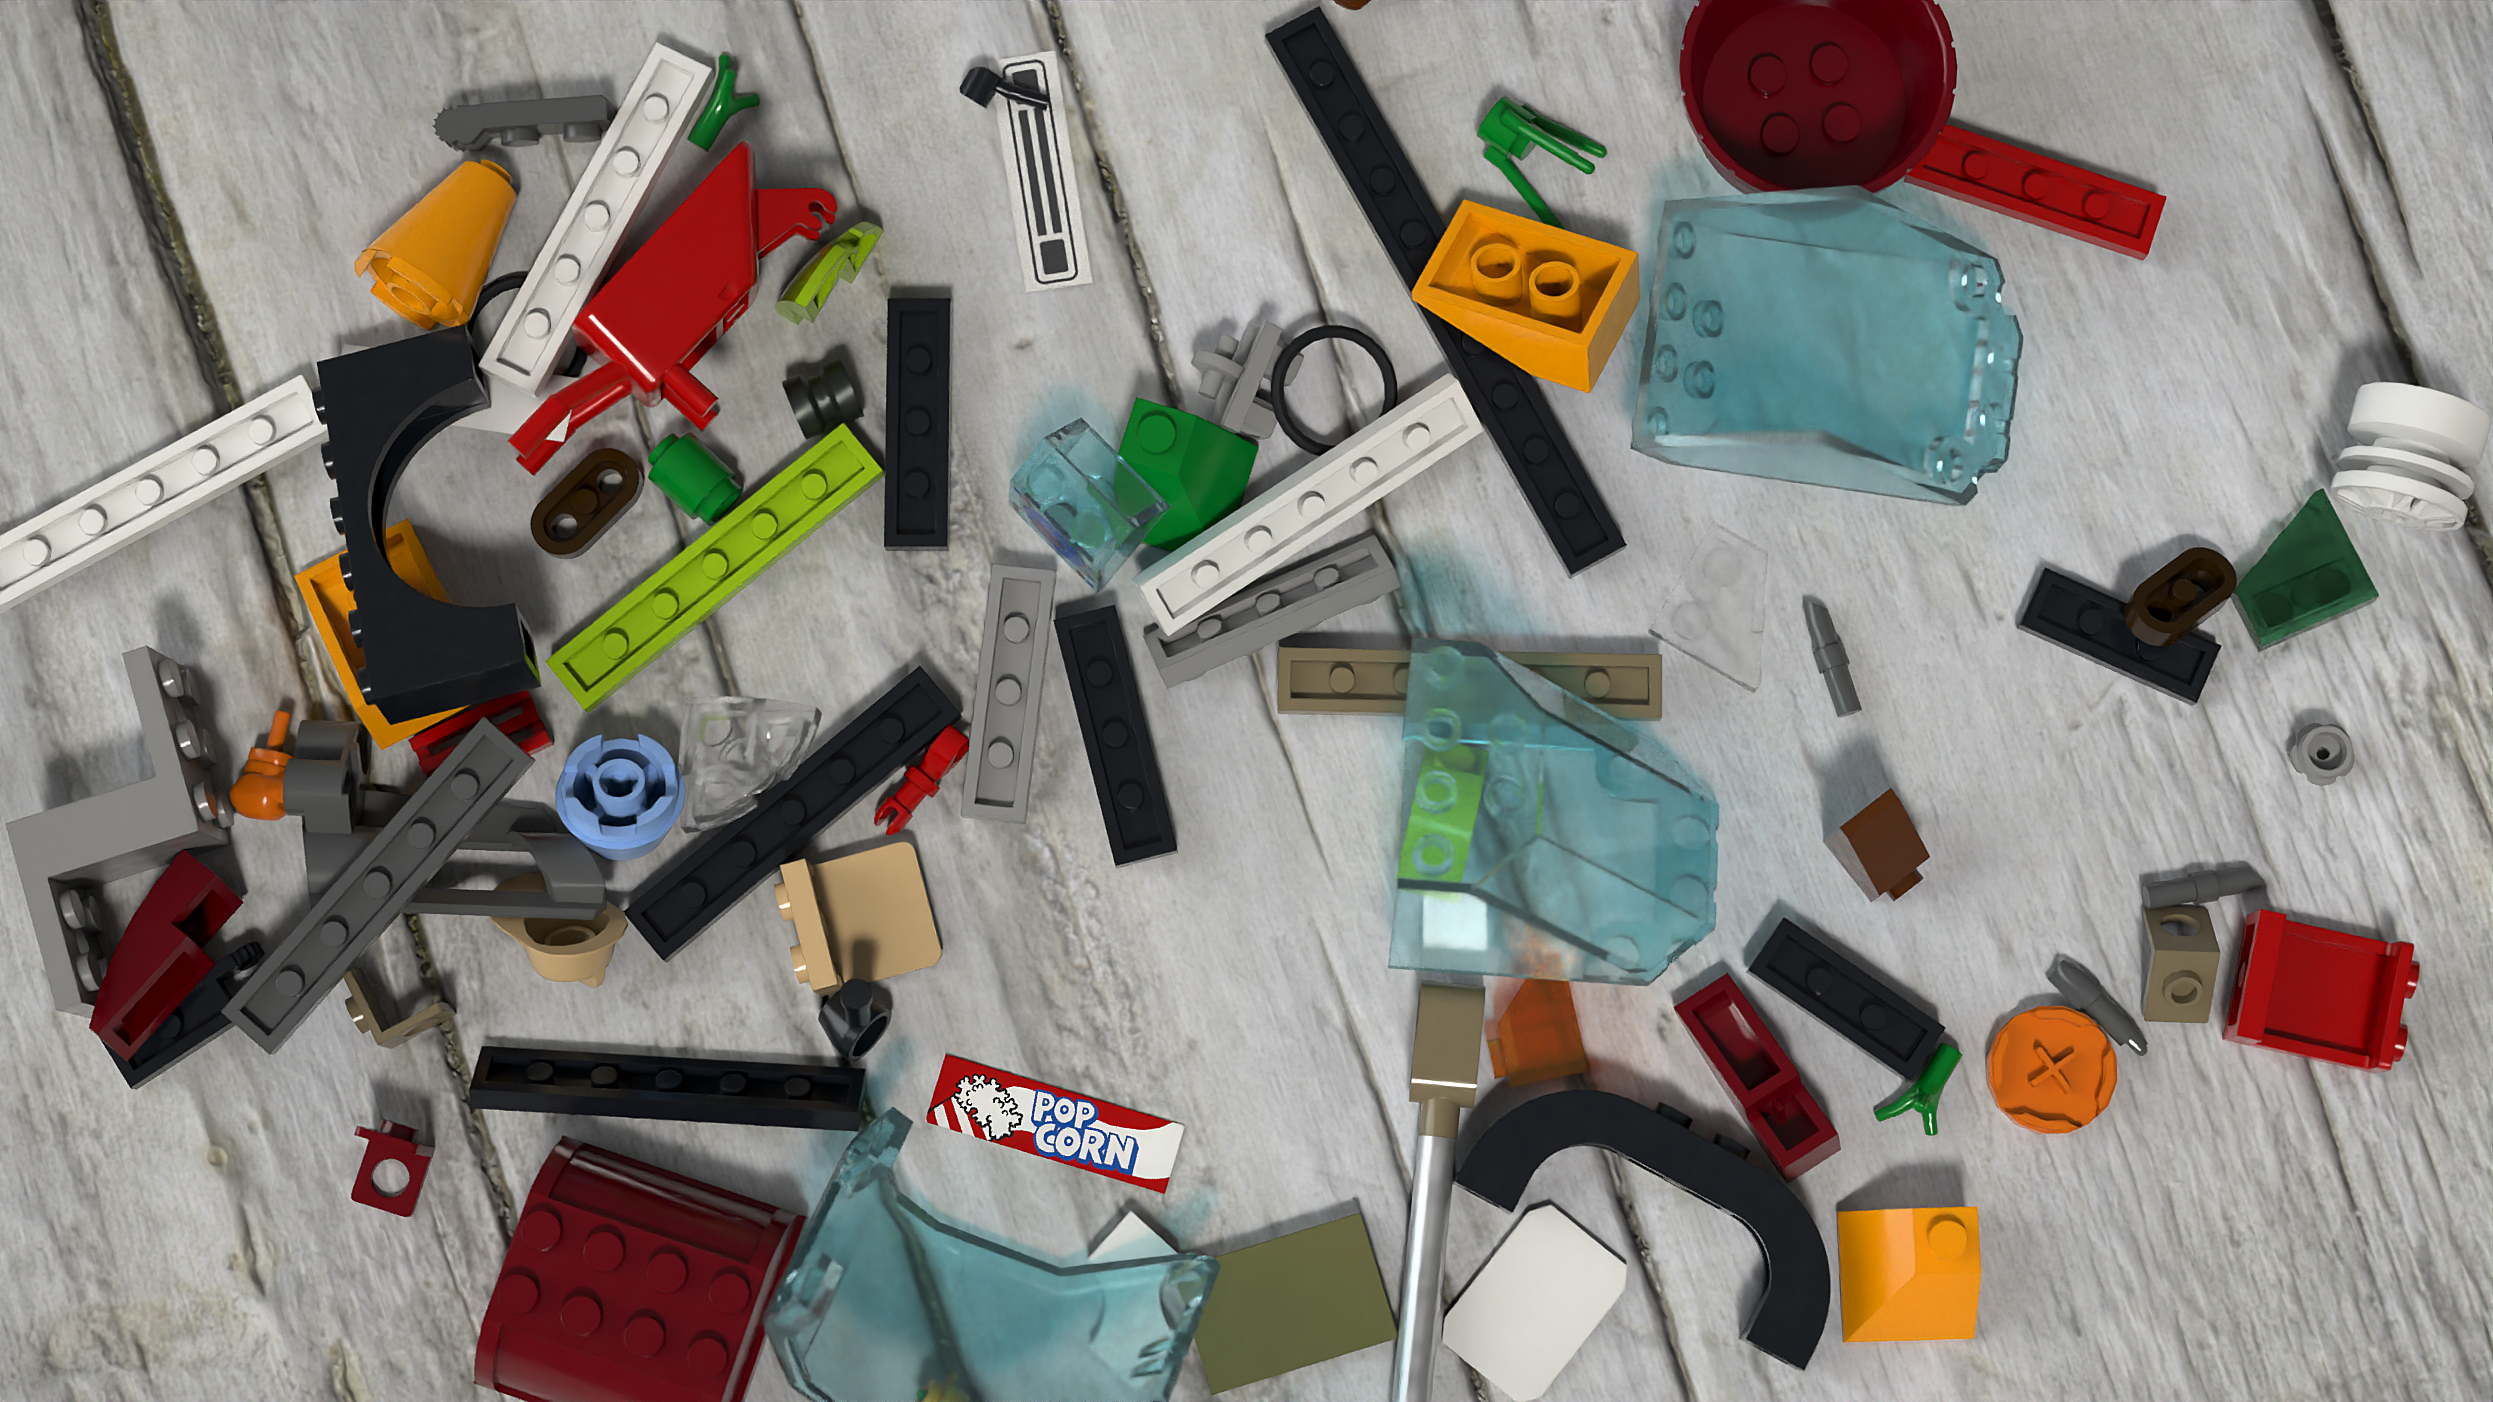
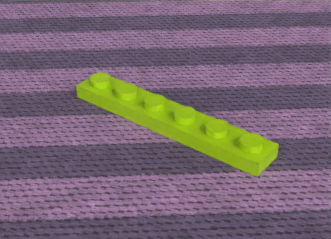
M842 423L545 662L580 706L589 714L884 477L883 470L847 426Z

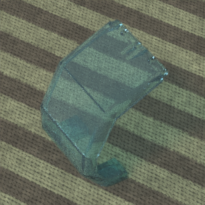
M893 1106L862 1129L846 1147L762 1317V1324L787 1385L810 1402H1169L1183 1366V1358L1188 1354L1202 1318V1308L1208 1303L1221 1266L1216 1259L1210 1256H1198L1195 1252L1060 1268L941 1223L898 1189L891 1168L913 1125V1121Z

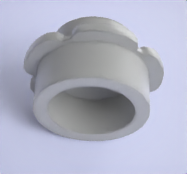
M2312 723L2305 726L2296 735L2298 742L2291 748L2290 752L2294 769L2298 773L2306 774L2307 780L2310 783L2320 786L2333 784L2338 776H2346L2351 771L2355 760L2353 745L2349 735L2342 728L2334 724L2322 726L2319 723ZM2319 748H2324L2328 752V757L2325 760L2317 757V750Z

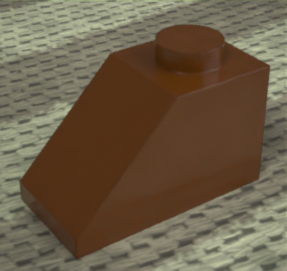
M1891 788L1843 824L1824 841V844L1870 902L1885 892L1893 902L1924 879L1916 868L1930 858L1899 797Z

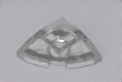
M707 696L686 698L678 768L685 784V801L679 815L682 830L685 833H693L716 828L732 822L758 807V801L753 795L768 788L773 782L776 773L782 780L787 781L806 756L817 733L822 716L821 711L815 706L755 697Z

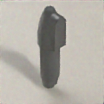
M2062 960L2047 979L2076 1010H2086L2119 1046L2126 1043L2138 1056H2144L2148 1050L2146 1046L2148 1042L2139 1031V1028L2104 993L2103 987L2096 984L2087 972L2070 962Z

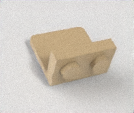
M897 842L816 865L810 864L806 859L780 865L784 882L774 884L776 900L783 921L786 922L794 919L800 944L790 947L794 970L799 983L810 982L812 991L822 997L838 992L842 985L851 979H862L869 984L932 967L940 962L942 950L917 854L910 843Z

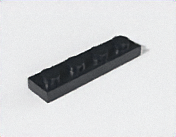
M888 298L884 548L886 551L950 550L953 311L951 298Z
M1115 605L1053 620L1116 869L1178 853Z

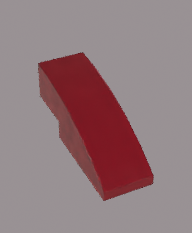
M184 849L155 882L133 915L112 955L96 998L89 1029L126 1061L133 1056L216 964L201 949L244 903L214 872Z
M1728 973L1674 1007L1675 1013L1717 1081L1786 1184H1789L1841 1150L1837 1131L1802 1084L1800 1073Z

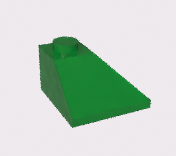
M1136 397L1116 458L1101 523V531L1172 553L1241 507L1259 447L1197 415Z

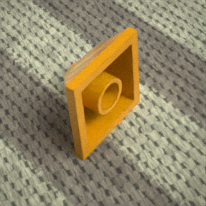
M1978 1206L1836 1212L1843 1343L1975 1338L1981 1280Z

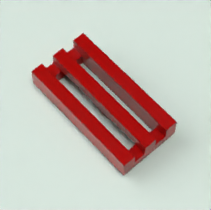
M526 690L495 698L409 739L412 750L419 758L420 762L418 763L423 774L429 778L458 744L435 755L432 754L431 748L473 729L483 716L492 720L520 706L524 713L497 726L508 736L531 726L534 736L517 743L530 755L554 745L530 691Z

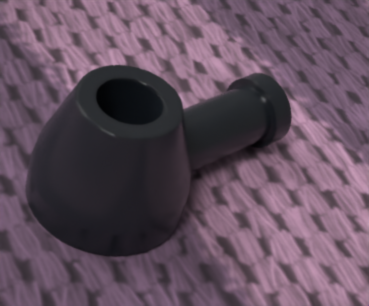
M851 979L846 981L841 989L826 1002L819 1013L818 1021L839 1054L849 1062H856L865 1056L883 1036L891 1021L892 1013L881 1003L873 1000L871 986L866 981Z

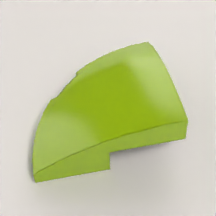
M863 221L829 242L792 279L775 304L776 312L797 325L800 324L803 318L813 323L838 280L841 278L850 284L854 282L881 237L883 230L869 221Z

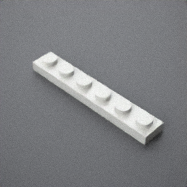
M656 42L478 366L482 373L533 398L539 399L574 335L573 321L596 295L714 79L712 68Z
M1448 373L1131 579L1160 629L1167 636H1170L1482 433L1484 429L1459 381Z
M302 374L1 535L0 614L328 438L327 424L322 425L316 414L312 399V387L308 379Z

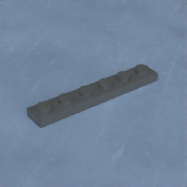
M483 716L221 1012L269 1055L276 1054L536 760L489 718Z

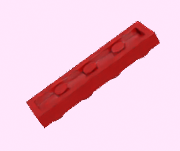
M1946 124L1942 133L1937 135L1939 138L1930 152L1904 179L1906 183L2142 261L2148 256L2167 196Z

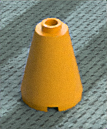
M482 159L479 163L465 161L361 252L354 262L355 273L360 279L365 270H367L376 281L370 292L395 313L424 330L430 332L436 322L448 327L465 324L467 328L517 199L516 192L511 186L513 182L512 177L501 166L490 160Z

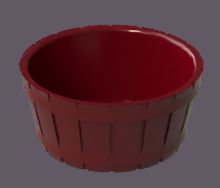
M1698 0V7L1694 6L1682 39L1683 50H1680L1679 64L1682 102L1688 122L1706 158L1715 170L1732 187L1762 204L1786 211L1818 212L1847 206L1883 192L1905 177L1930 152L1939 138L1937 135L1942 133L1951 114L1955 94L1952 92L1957 85L1958 67L1956 50L1951 45L1954 40L1948 21L1939 3L1935 4L1933 0Z

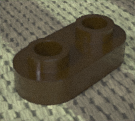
M603 448L590 453L534 509L530 526L536 543L547 554L558 559H573L586 553L638 501L643 489V478L640 469L630 456L618 449ZM611 474L620 475L622 477L620 489L613 494L603 493L601 490L603 479ZM566 518L576 520L577 529L571 537H557L556 528L560 521Z
M2195 547L2184 551L2136 588L2124 610L2128 628L2138 639L2153 646H2169L2178 642L2218 612L2228 601L2237 584V576L2232 564L2222 554L2209 548ZM2194 584L2198 585L2204 592L2198 591Z

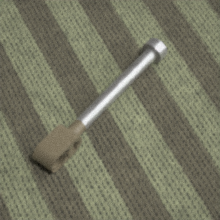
M1421 980L1409 1102L1422 1103L1392 1402H1431L1460 1107L1474 1108L1485 1006V986Z

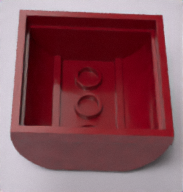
M562 1135L561 1140L549 1153L530 1188L485 1312L476 1348L474 1363L475 1379L473 1383L527 1402H745L809 1218Z

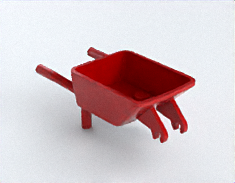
M747 140L740 142L575 318L572 328L576 344L601 367L558 392L551 394L509 438L507 442L520 453L515 460L534 477L576 432V429L630 394H633L649 408L657 406L665 398L703 432L719 415L712 408L719 398L700 382L690 370L755 301L759 289V262L795 235L802 236L810 241L819 240V230L822 228V223L816 216L811 215L812 213L819 214L826 223L834 224L836 219L835 213L837 212V203L834 197L828 191L820 188L756 189L755 150ZM570 410H572L564 442L546 440L551 432L566 418Z

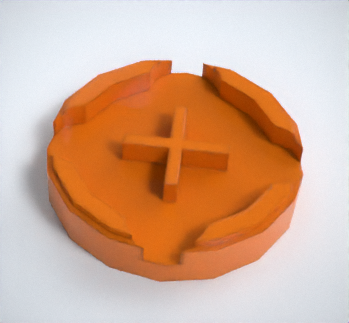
M2038 1006L2012 1017L1995 1034L1986 1057V1082L1997 1108L2015 1125L2037 1134H2067L2090 1124L2109 1105L2117 1084V1057L2110 1041H2107L2104 1033L2098 1028L2099 1026L2088 1015L2065 1006Z

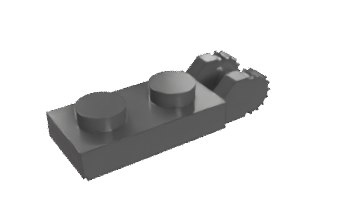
M603 95L481 103L457 106L456 109L450 106L449 109L443 108L441 113H437L438 117L434 119L435 125L433 127L436 129L435 134L439 136V140L445 141L447 146L453 147L456 152L458 150L465 152L466 149L470 152L483 151L494 138H501V145L506 147L538 145L539 135L563 134L565 142L587 143L601 140V131H608L617 115V108Z

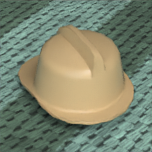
M542 872L521 873L502 881L493 889L494 891L547 892ZM607 902V908L594 920L490 916V919L503 932L523 945L532 968L541 977L554 982L579 981L592 988L602 985L605 978V968L608 967L614 954L615 943L624 936L628 926L625 913Z

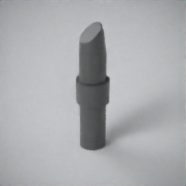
M1804 601L1803 609L1806 623L1815 649L1813 656L1819 674L1824 675L1837 717L1841 718L1861 711L1862 708L1848 669L1850 662L1842 642L1839 643L1828 609Z
M2250 867L2214 872L2211 869L2189 873L2188 877L2144 884L2142 886V897L2144 905L2148 910L2189 902L2197 905L2218 901L2219 897L2251 891L2266 885V883Z

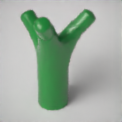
M726 54L719 56V71L715 87L703 113L687 138L689 142L706 152L710 150L723 126L731 116L743 109L760 104L757 94L733 97L737 74L731 68V57Z
M1941 1042L1917 1081L1894 1102L1875 1110L1876 1119L1882 1122L1914 1108L1915 1111L1922 1113L1925 1134L1928 1136L1936 1135L1938 1133L1936 1116L1939 1099L1944 1086L1961 1060L1962 1054L1954 1047Z

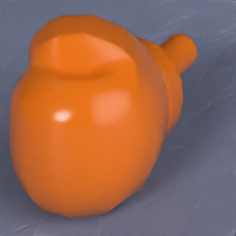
M275 711L266 749L250 748L242 777L230 789V802L237 812L244 817L264 821H278L287 815L283 802L284 773L288 759L295 757L282 753L291 718L290 713Z

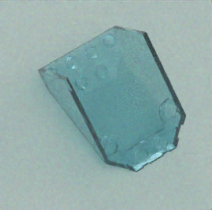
M1857 185L1665 201L1662 225L1658 233V253L1653 288L1649 296L1650 310L1645 345L1640 360L1641 374L1636 409L1632 418L1630 449L1669 465L1950 506H1966L1978 493V480L1985 473H1996L2008 460L2011 440L2009 434L2016 402L2019 378L2017 372L2019 359H2021L2024 337L2017 315H2006L2001 303V291L2005 279L1998 259Z
M1412 637L1402 741H1406L1398 874L1388 969L1648 987L1667 971L1668 966L1692 945L1696 946L1715 930L1717 904L1714 902V891L1717 888L1718 877L1716 831L1719 827L1720 805L1658 741L1486 645L1474 641Z

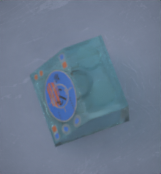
M1082 417L1044 437L1011 478L1009 486L1008 505L1095 593L1103 590L1171 507Z

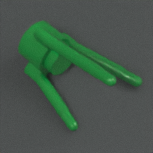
M1507 96L1502 97L1492 107L1477 132V137L1490 145L1483 158L1501 170L1544 224L1566 230L1510 158L1514 155L1522 161L1538 145L1567 164L1589 175L1595 171V165L1556 139L1598 158H1604L1607 155V149L1587 139V137L1541 116L1526 104L1521 107Z

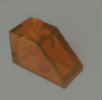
M1560 944L1546 947L1495 1026L1497 1039L1486 1041L1494 1079L1506 1077L1508 1090L1579 1076L1588 1071Z

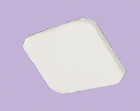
M1552 1205L1529 1211L1444 1317L1442 1343L1515 1402H1527L1539 1398L1625 1291L1627 1265Z

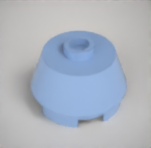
M603 734L588 739L569 755L564 764V770L557 782L555 802L562 822L589 850L606 859L617 861L632 860L652 852L664 840L678 819L684 805L685 784L679 768L662 745L641 734H637L638 741L623 738L604 741Z

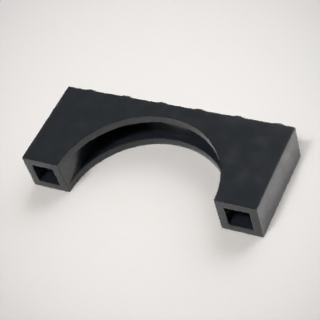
M465 324L317 362L320 387L312 389V399L318 419L322 425L327 424L329 441L321 443V454L327 474L331 480L336 479L338 496L330 498V509L338 533L345 535L348 551L339 555V564L347 589L355 593L357 609L348 612V619L355 644L358 648H364L366 661L365 667L358 668V681L366 704L368 706L375 704L390 725L542 687L532 630L515 603L491 607H466L433 599L418 592L398 577L392 568L388 555L386 519L389 503L399 478L409 462L430 439L449 425L475 412L491 408L485 373H482L478 366L482 356Z

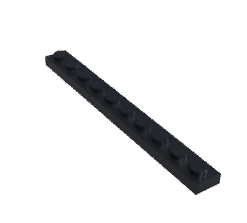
M1320 6L1265 35L1266 46L1451 372L1459 381L1476 416L1568 578L1571 579L1625 550L1627 544L1530 374L1412 300V290L1447 229Z

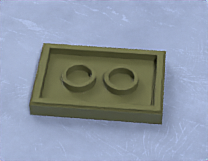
M1361 1213L1174 1269L1211 1395L1398 1338Z

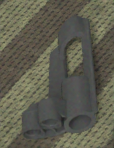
M302 720L297 733L296 758L288 759L283 782L284 809L287 816H302L303 843L311 910L413 796L368 790L372 738L362 722ZM497 804L458 849L529 852L542 872L547 892L423 888L401 913L594 920L607 908L606 883L597 863L584 844L572 834L558 833L544 809Z

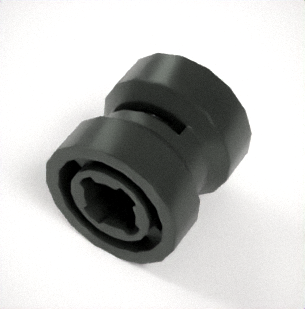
M840 358L823 364L820 372L807 378L802 375H796L782 381L786 396L806 440L824 433L826 425L831 422L841 420L848 423L864 416Z

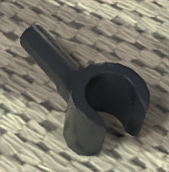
M985 67L971 69L959 88L962 95L987 109L996 92L1007 99L1044 111L1047 110L1051 97L1014 85Z

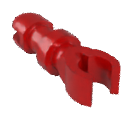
M949 724L930 746L920 765L916 768L911 764L903 775L908 779L892 798L888 796L878 808L874 816L875 826L881 825L893 811H897L898 815L889 825L886 835L891 836L899 833L914 817L911 813L926 795L933 798L940 790L936 783L941 777L947 775L969 751V740Z

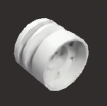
M2374 382L2362 385L2357 391L2347 431L2353 439L2365 446L2343 449L2337 462L2343 471L2337 472L2333 477L2329 494L2336 502L2346 508L2387 524L2433 531L2460 529L2465 522L2468 511L2467 506L2462 500L2468 499L2472 495L2475 484L2470 476L2457 468L2473 467L2481 462L2492 419L2486 411L2471 402L2426 387L2388 382Z

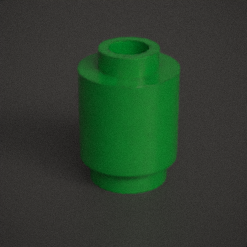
M691 432L683 435L681 438H678L674 433L668 435L656 446L648 458V462L653 465L648 479L692 520L700 518L708 526L714 524L729 511L742 494L743 488L734 481L736 473Z

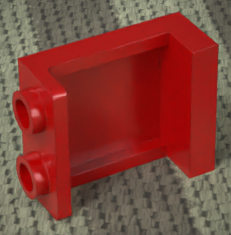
M2259 909L2247 914L2222 1040L2373 1074L2390 1071L2393 1061L2399 1062L2401 1060L2407 1043L2408 1028L2406 1024L2400 1023L2404 999L2412 998L2419 979V962L2412 960L2414 943L2405 941L2388 943L2286 920L2287 914Z

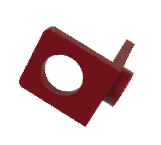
M386 1119L381 1120L378 1130L357 1126L354 1135L368 1139L369 1142L351 1192L352 1200L399 1216L411 1217L414 1214L436 1148L416 1142L419 1133L418 1129ZM389 1159L402 1162L409 1173V1182L406 1189L400 1195L392 1198L379 1194L373 1185V1174L376 1167Z

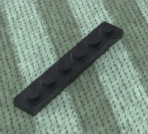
M918 666L623 912L659 957L668 963L781 869L780 865L787 864L936 740L949 724L952 726L962 718L961 713L923 668Z
M482 1046L469 1093L472 1109L859 1132L867 1085L866 1069Z

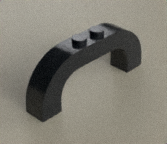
M1596 1090L1560 1091L1527 1101L1501 1117L1473 1146L1453 1184L1508 1214L1513 1213L1534 1172L1548 1157L1567 1148L1591 1146L1618 1155L1737 1220L1754 1238L1761 1253L1764 1267V1281L1760 1298L1739 1339L1795 1370H1805L1822 1336L1828 1317L1831 1298V1278L1826 1249L1818 1228L1800 1200L1774 1176L1746 1161L1751 1150L1720 1133H1716L1711 1142L1690 1131L1689 1127L1693 1119L1662 1102H1658L1653 1111L1629 1098Z

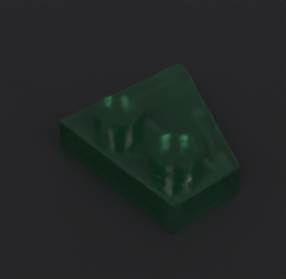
M2322 488L2312 494L2304 507L2285 530L2283 529L2261 559L2236 586L2230 598L2258 652H2261L2368 606L2377 600L2379 594L2327 494Z

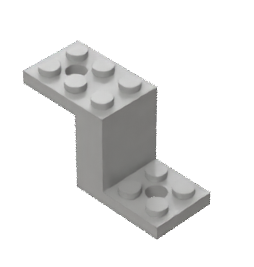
M147 645L124 652L122 656L156 776L5 823L56 1011L90 1019L93 1014L98 991L111 958L108 956L103 958L97 936L98 933L104 931L100 908L93 896H86L85 890L171 864L183 849L190 855L196 856L231 845L227 827L234 825V815L225 791L223 789L216 790L210 766L217 764V755L210 734L205 728L199 730L193 706L200 704V694L194 676L188 668L182 670L180 664Z

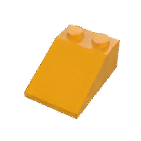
M1464 199L1414 286L1412 300L1529 374L1590 394L1640 301L1638 252Z
M407 518L387 528V550L395 574L418 592L433 599L453 604L409 519ZM346 549L294 575L354 710L382 751L468 706L390 725L375 704L370 706L366 704L358 681V668L366 666L364 648H358L355 644L348 619V612L357 609L355 593L347 589L339 564V555L348 552Z

